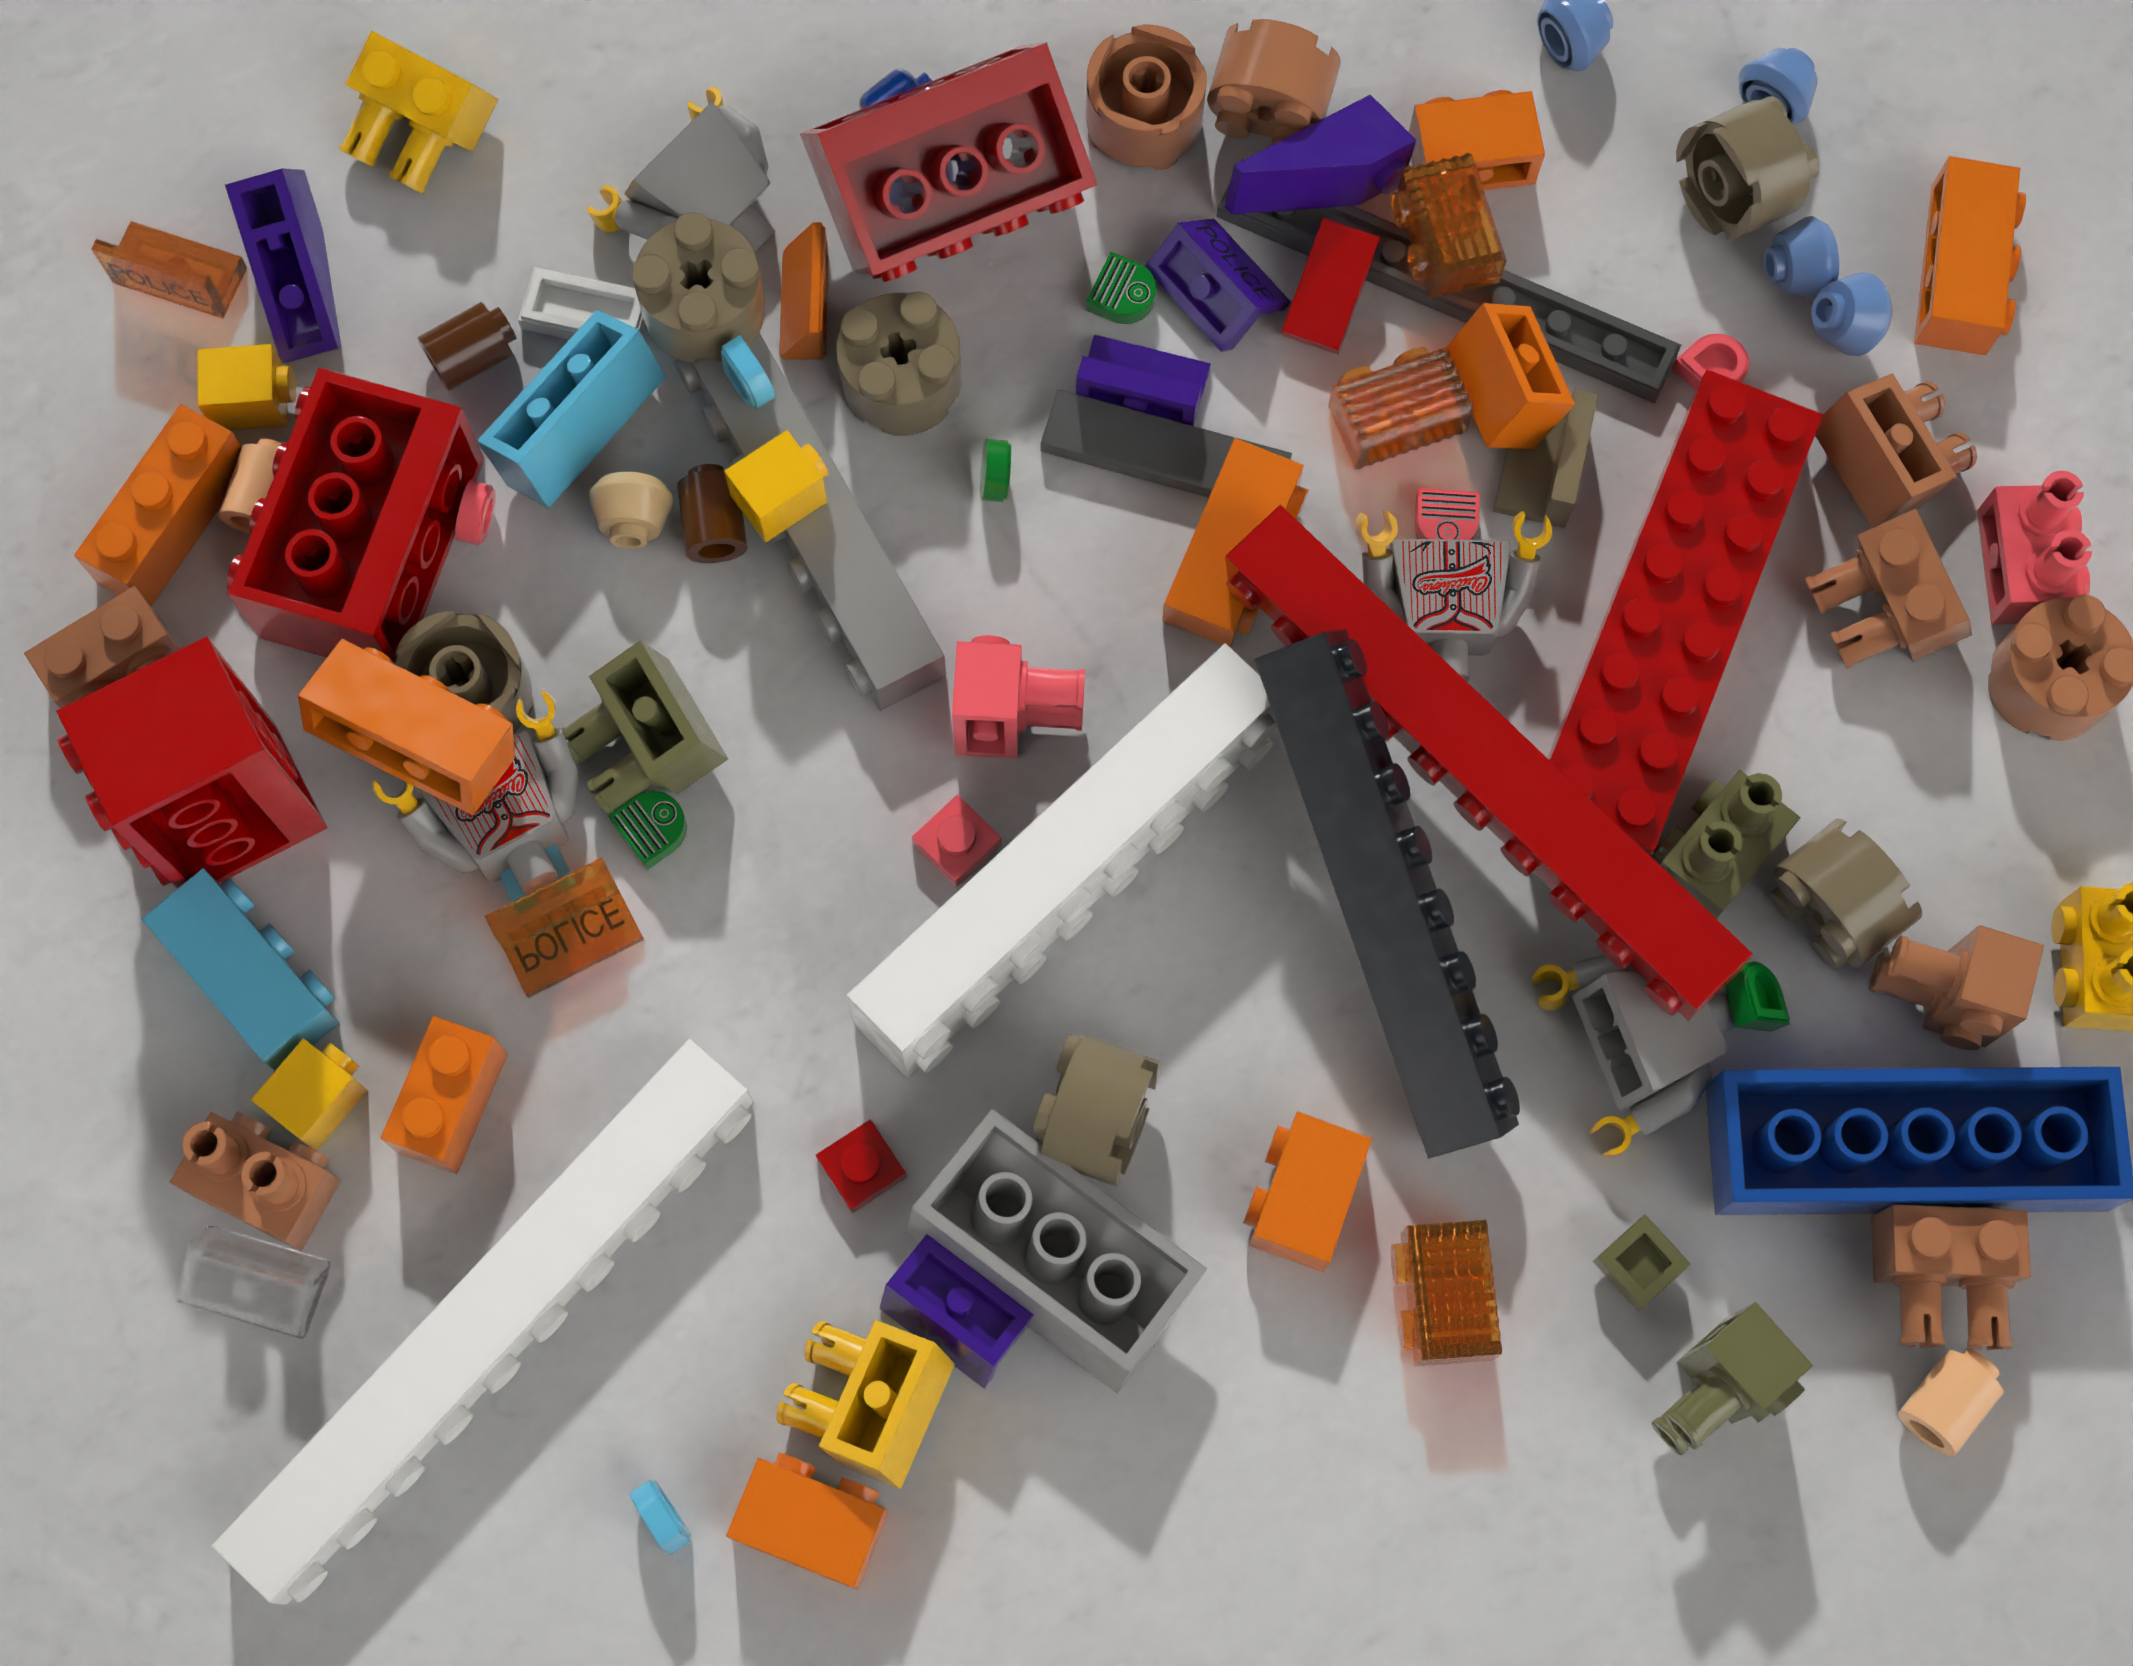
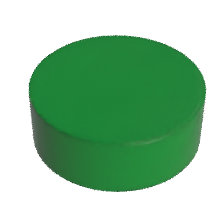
M985 439L981 462L980 499L982 501L1003 502L1004 499H1007L1010 483L1011 444H1008L1007 440Z

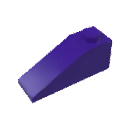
M1368 95L1235 164L1224 207L1231 214L1361 205L1381 193L1387 195L1396 191L1405 182L1410 172L1408 166L1417 140L1373 96Z
M281 168L225 184L278 356L282 363L286 364L342 348L323 228L305 170Z

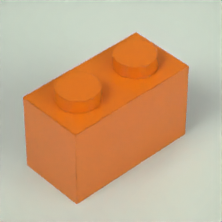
M1497 90L1487 93L1483 97L1454 100L1450 97H1438L1424 104L1414 106L1408 132L1417 140L1412 153V161L1419 198L1536 184L1545 157V150L1532 91L1512 93L1508 90Z
M1483 303L1444 349L1456 380L1478 426V430L1488 448L1535 449L1575 405L1530 306Z
M433 1015L380 1139L399 1154L458 1174L508 1053L495 1037Z
M1298 1111L1290 1129L1277 1125L1265 1159L1266 1163L1276 1166L1268 1190L1256 1186L1243 1224L1255 1228L1249 1246L1324 1273L1330 1264L1372 1138Z
M781 1452L778 1453L774 1464L757 1458L726 1537L858 1590L889 1513L885 1508L875 1504L879 1492L841 1477L837 1489L813 1480L812 1477L816 1470L815 1466Z

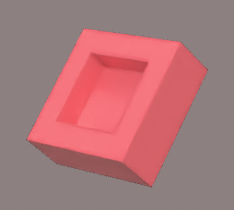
M957 794L912 836V844L957 887L1002 845V837Z

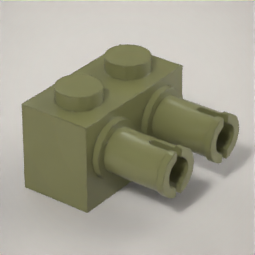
M641 640L589 676L602 702L566 728H561L565 739L569 741L567 744L572 757L579 764L585 763L589 757L622 734L630 746L632 753L596 778H591L587 781L589 791L592 793L598 792L593 798L608 815L653 784L657 787L663 786L678 795L728 760L727 755L670 660Z
M1739 769L1726 786L1715 779L1691 807L1693 811L1700 815L1696 822L1687 832L1676 825L1652 855L1661 861L1660 866L1717 919L1801 817L1781 802L1782 790L1780 784L1773 777L1762 773L1748 776Z
M1754 1302L1725 1318L1677 1361L1691 1377L1694 1386L1661 1417L1652 1421L1651 1424L1668 1447L1675 1453L1683 1455L1688 1450V1447L1694 1450L1698 1449L1702 1442L1727 1420L1732 1424L1752 1416L1757 1422H1760L1770 1413L1773 1416L1779 1414L1805 1391V1388L1797 1380L1813 1365L1765 1311Z

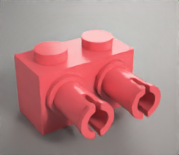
M2062 470L2053 472L2046 477L2042 485L1996 486L1978 508L1977 517L1991 625L2017 624L2032 608L2045 601L2089 595L2090 574L2086 564L2092 556V551L2085 550L2091 546V543L2082 533V516L2079 508L2076 507L2084 497V492H2077L2083 487V484L2073 473Z
M982 635L974 637L971 642L957 641L952 704L955 755L1018 759L1019 732H1025L1026 726L1067 728L1082 731L1085 669L1069 670L1028 667V661L1022 660V645L1010 644L1007 639L999 636Z

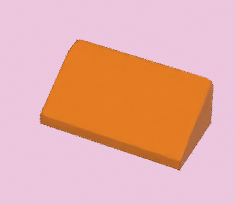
M822 222L811 223L787 245L782 255L779 354L783 359L823 360V355H826L829 249L826 228L822 225Z

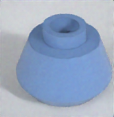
M1544 0L1537 16V26L1542 43L1554 62L1564 69L1579 72L1587 69L1609 43L1610 30L1613 28V17L1609 7L1603 0Z
M1776 48L1747 63L1739 73V91L1744 103L1774 96L1784 105L1787 118L1792 124L1800 123L1808 116L1818 78L1813 61L1803 51L1795 48Z
M1808 216L1776 234L1772 240L1771 247H1767L1764 251V269L1769 282L1776 283L1784 293L1816 299L1824 286L1838 280L1839 253L1835 236L1829 225L1814 216Z
M1859 272L1824 286L1814 300L1811 309L1815 332L1821 339L1845 355L1861 356L1870 352L1884 338L1892 319V302L1883 282L1873 274Z

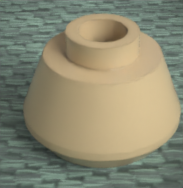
M610 473L603 476L589 491V501L599 531L610 538L611 544L624 549L643 548L647 545V541L657 538L674 506V497L664 482L644 473Z

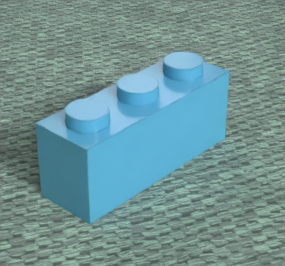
M597 309L483 433L477 442L508 487L549 509L663 382L666 376L640 330Z
M203 868L141 919L260 1059L276 1071L303 1038L314 1045L340 1024L326 1008L335 997L310 969L301 977L294 971L286 959L295 951L270 923L261 930L256 927L246 915L255 905L230 877L219 884Z

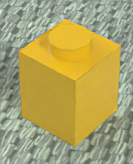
M272 344L197 349V403L206 418L228 430L287 426V403H294L296 401L295 376L291 366L283 365Z
M788 430L724 470L731 498L765 543L827 503L823 478L828 476L829 473L824 462L809 443L800 447Z
M303 1038L252 1097L251 1101L301 1141L317 1151L368 1090L352 1076L360 1066L330 1042L322 1051H319Z

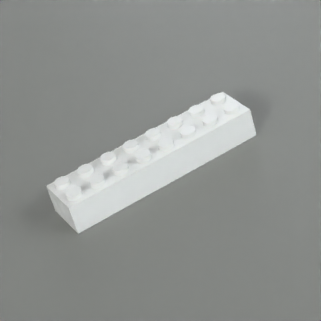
M1224 643L847 994L856 1027L907 1079L919 1068L925 1073L934 1069L953 1048V1045L948 1040L966 1023L972 1029L983 1023L1000 1004V1000L996 995L1013 979L1020 985L1033 976L1047 958L1042 952L1054 940L1061 936L1067 941L1075 936L1093 915L1088 909L1105 892L1109 896L1115 897L1124 890L1137 875L1139 870L1134 865L1151 849L1157 855L1165 851L1182 833L1184 827L1180 822L1194 808L1197 807L1201 812L1208 810L1227 790L1229 785L1224 780L1240 765L1246 770L1251 769L1267 754L1273 745L1269 738L1277 727V723L1260 675Z

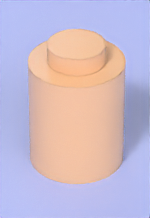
M259 439L257 444H245L242 446L218 513V517L230 527L251 535V513L256 502L260 498H266L274 478L272 466L276 451L281 445L280 442L271 439Z
M1965 1349L1963 1353L1947 1350L1900 1409L1898 1416L1903 1424L1928 1446L1944 1455L1954 1457L2003 1395V1388L1996 1380L2000 1372L1991 1361L1972 1349Z

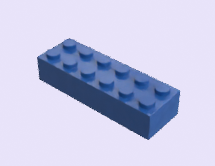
M2120 1067L1722 1070L1710 1081L1706 1088L1715 1215L1877 1214L1893 1204L2027 1210V1212H2108L2133 1200V1172Z

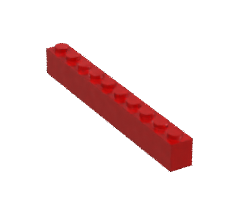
M1281 504L1225 556L1227 576L1230 578L1226 582L1228 589L1247 609L1252 611L1256 606H1259L1274 621L1271 629L1285 646L1322 632L1347 630L1349 639L1356 640L1364 654L1367 674L1363 676L1370 699L1371 701H1376L1385 714L1389 728V735L1385 738V741H1389L1394 737L1411 753L1407 760L1423 780L1432 786H1435L1440 781L1458 799L1453 803L1454 807L1472 827L1481 831L1487 826L1504 843L1500 850L1515 869L1525 876H1529L1534 872L1552 889L1548 893L1550 901L1565 917L1572 922H1577L1582 918L1598 933L1600 937L1596 939L1597 946L1615 965L1625 969L1630 964L1648 982L1644 987L1645 992L1664 1012L1673 1016L1678 1011L1690 1021L1745 967L1753 955L1746 946Z

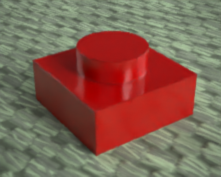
M871 1119L815 1155L852 1213L907 1178L905 1170Z

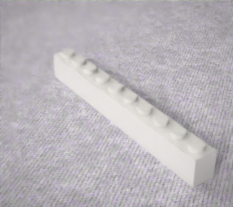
M689 1038L211 1547L269 1603L287 1605L292 1599L297 1603L306 1599L327 1576L328 1571L323 1565L341 1546L347 1550L351 1549L372 1529L377 1521V1518L372 1513L390 1493L395 1497L402 1495L418 1480L425 1470V1465L420 1461L439 1441L443 1445L449 1444L467 1427L473 1418V1414L468 1409L487 1389L492 1394L496 1393L510 1381L521 1365L516 1358L535 1338L541 1343L559 1328L568 1315V1312L563 1307L581 1288L586 1292L591 1291L608 1275L614 1266V1261L610 1259V1256L627 1238L632 1242H636L651 1229L660 1216V1211L656 1207L673 1189L679 1193L683 1192L699 1177L706 1166L702 1157L719 1139L726 1144L741 1132L751 1118V1114L747 1109L754 1103L748 1089Z

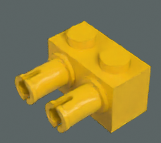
M371 30L345 84L360 92L358 99L363 102L343 143L340 144L338 149L374 167L395 120L402 121L404 116L409 118L408 125L413 127L393 170H390L388 176L424 194L425 187L445 146L447 145L452 148L453 144L456 143L473 152L499 99L471 82Z
M2128 883L2120 889L2080 886L2055 908L2051 924L2053 941L2055 944H2060L2061 968L2058 969L2055 975L2053 994L2056 1005L2062 1007L2063 1027L2133 1031V883Z
M877 1320L874 1321L867 1339L833 1327L828 1322L820 1321L813 1327L811 1333L821 1337L820 1342L822 1344L810 1339L807 1340L805 1346L806 1361L812 1364H820L850 1377L839 1401L806 1389L801 1384L791 1383L785 1389L783 1395L792 1399L795 1406L805 1410L779 1401L776 1420L778 1424L791 1426L821 1438L818 1447L841 1466L901 1489L955 1364L935 1342Z

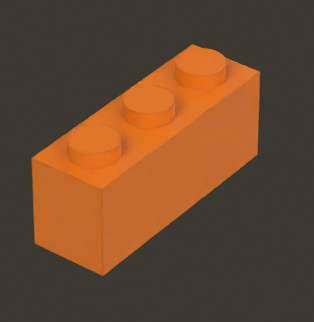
M1948 156L1931 185L1914 344L1986 356L1998 337L2009 333L2014 320L2016 303L2014 299L2008 298L2009 282H2012L2016 276L2021 257V247L2013 245L2014 229L2019 227L2026 206V194L2018 192L2021 168Z
M182 404L178 406L74 554V557L97 584L117 595L135 585L151 605L154 604L221 507L242 448L233 432Z
M1234 438L1165 600L1162 616L1163 622L1220 645L1226 643L1230 648L1238 631L1249 635L1260 607L1256 606L1251 611L1243 606L1230 592L1226 585L1230 578L1227 576L1225 556L1280 504L1296 520L1298 519L1309 489L1299 486L1304 468L1303 464Z
M344 639L339 641L297 695L304 731L471 815L476 813L515 758L513 723L509 722L497 709L487 704L475 705L451 693L439 680L426 675L419 677L395 665L381 651L370 647L362 649Z

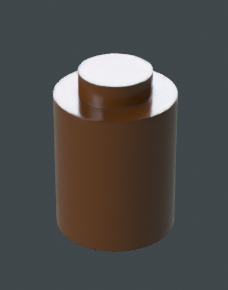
M480 302L418 336L417 339L436 374L446 389L450 391L513 356L508 344L516 340L517 337L499 307L489 311Z
M702 464L695 466L688 471L687 476L680 479L677 483L686 557L694 562L718 563L730 561L742 556L748 549L743 512L730 496L724 473L725 469L721 465Z

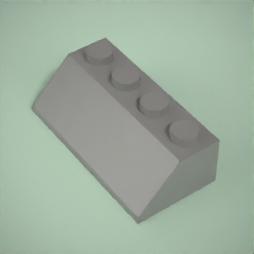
M992 1108L912 1206L905 1233L917 1243H920L924 1236L928 1234L1034 1314L1028 1327L1118 1394L1162 1335L1207 1268L1072 1167L1042 1155V1145Z

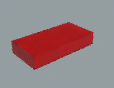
M1325 218L1322 219L1281 330L1282 336L1339 355L1378 249L1380 237Z

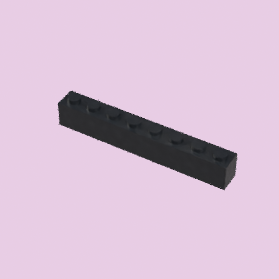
M1343 629L1322 632L1255 658L1256 666L1428 1159L1501 1138L1519 1125L1516 1116L1520 1112L1518 1094L1512 1081L1501 1074L1494 1054L1498 1049L1496 1031L1490 1018L1479 1011L1472 991L1476 986L1474 968L1467 954L1464 951H1458L1450 928L1454 924L1452 905L1444 890L1436 888L1428 865L1432 862L1430 842L1424 830L1420 826L1414 825L1406 802L1410 799V786L1401 766L1397 763L1393 764L1386 745L1385 738L1389 735L1388 723L1380 705L1376 701H1371L1363 676L1367 674V664L1361 647L1356 640L1349 639L1347 630Z

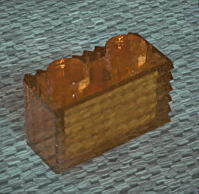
M1466 153L1461 157L1455 155L1450 159L1443 158L1438 162L1432 160L1426 165L1420 163L1415 167L1408 166L1403 169L1398 191L1391 194L1392 213L1399 229L1407 227L1412 244L1408 246L1410 271L1416 282L1424 280L1428 297L1431 299L1500 283L1507 259L1473 155L1470 153Z
M1425 347L1413 348L1399 355L1394 360L1393 365L1372 372L1369 366L1354 368L1344 373L1337 380V384L1332 386L1328 408L1352 464L1358 470L1366 465L1372 466L1377 461L1383 462L1387 458H1395L1397 455L1406 454L1410 450H1418L1422 446L1428 447L1433 442L1439 443L1443 439L1462 435L1468 430L1474 412L1473 402L1469 400L1468 391L1465 390L1464 382L1460 379L1459 371L1455 368L1454 360L1451 358L1447 347L1428 353Z
M1475 1220L1406 1226L1400 1233L1401 1243L1391 1244L1393 1280L1395 1284L1406 1283L1408 1310L1398 1311V1333L1402 1351L1413 1350L1414 1366L1492 1361L1502 1355V1344L1500 1341L1501 1333L1497 1315L1496 1291L1492 1273L1493 1265L1491 1262L1487 1221Z

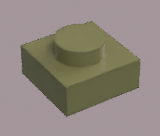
M1645 1214L1593 1260V1263L1637 1311L1643 1309L1691 1265Z

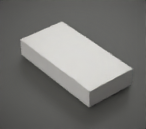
M537 267L533 269L518 317L521 330L568 340L597 309L640 330L642 336L646 327L635 288Z

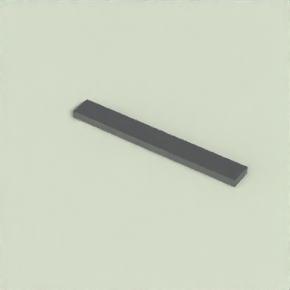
M1228 185L1217 207V218L1307 256L1311 252L1323 218L1380 237V243L1366 281L1464 323L1468 322L1483 303L1530 306L1556 362L1652 403H1656L1682 346L1677 342L1355 206L1231 214L1224 207L1229 188Z

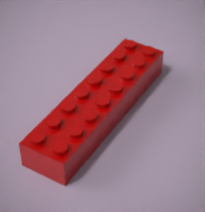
M1706 369L1690 401L1548 755V759L1650 856L1655 851L1823 416L1822 413Z

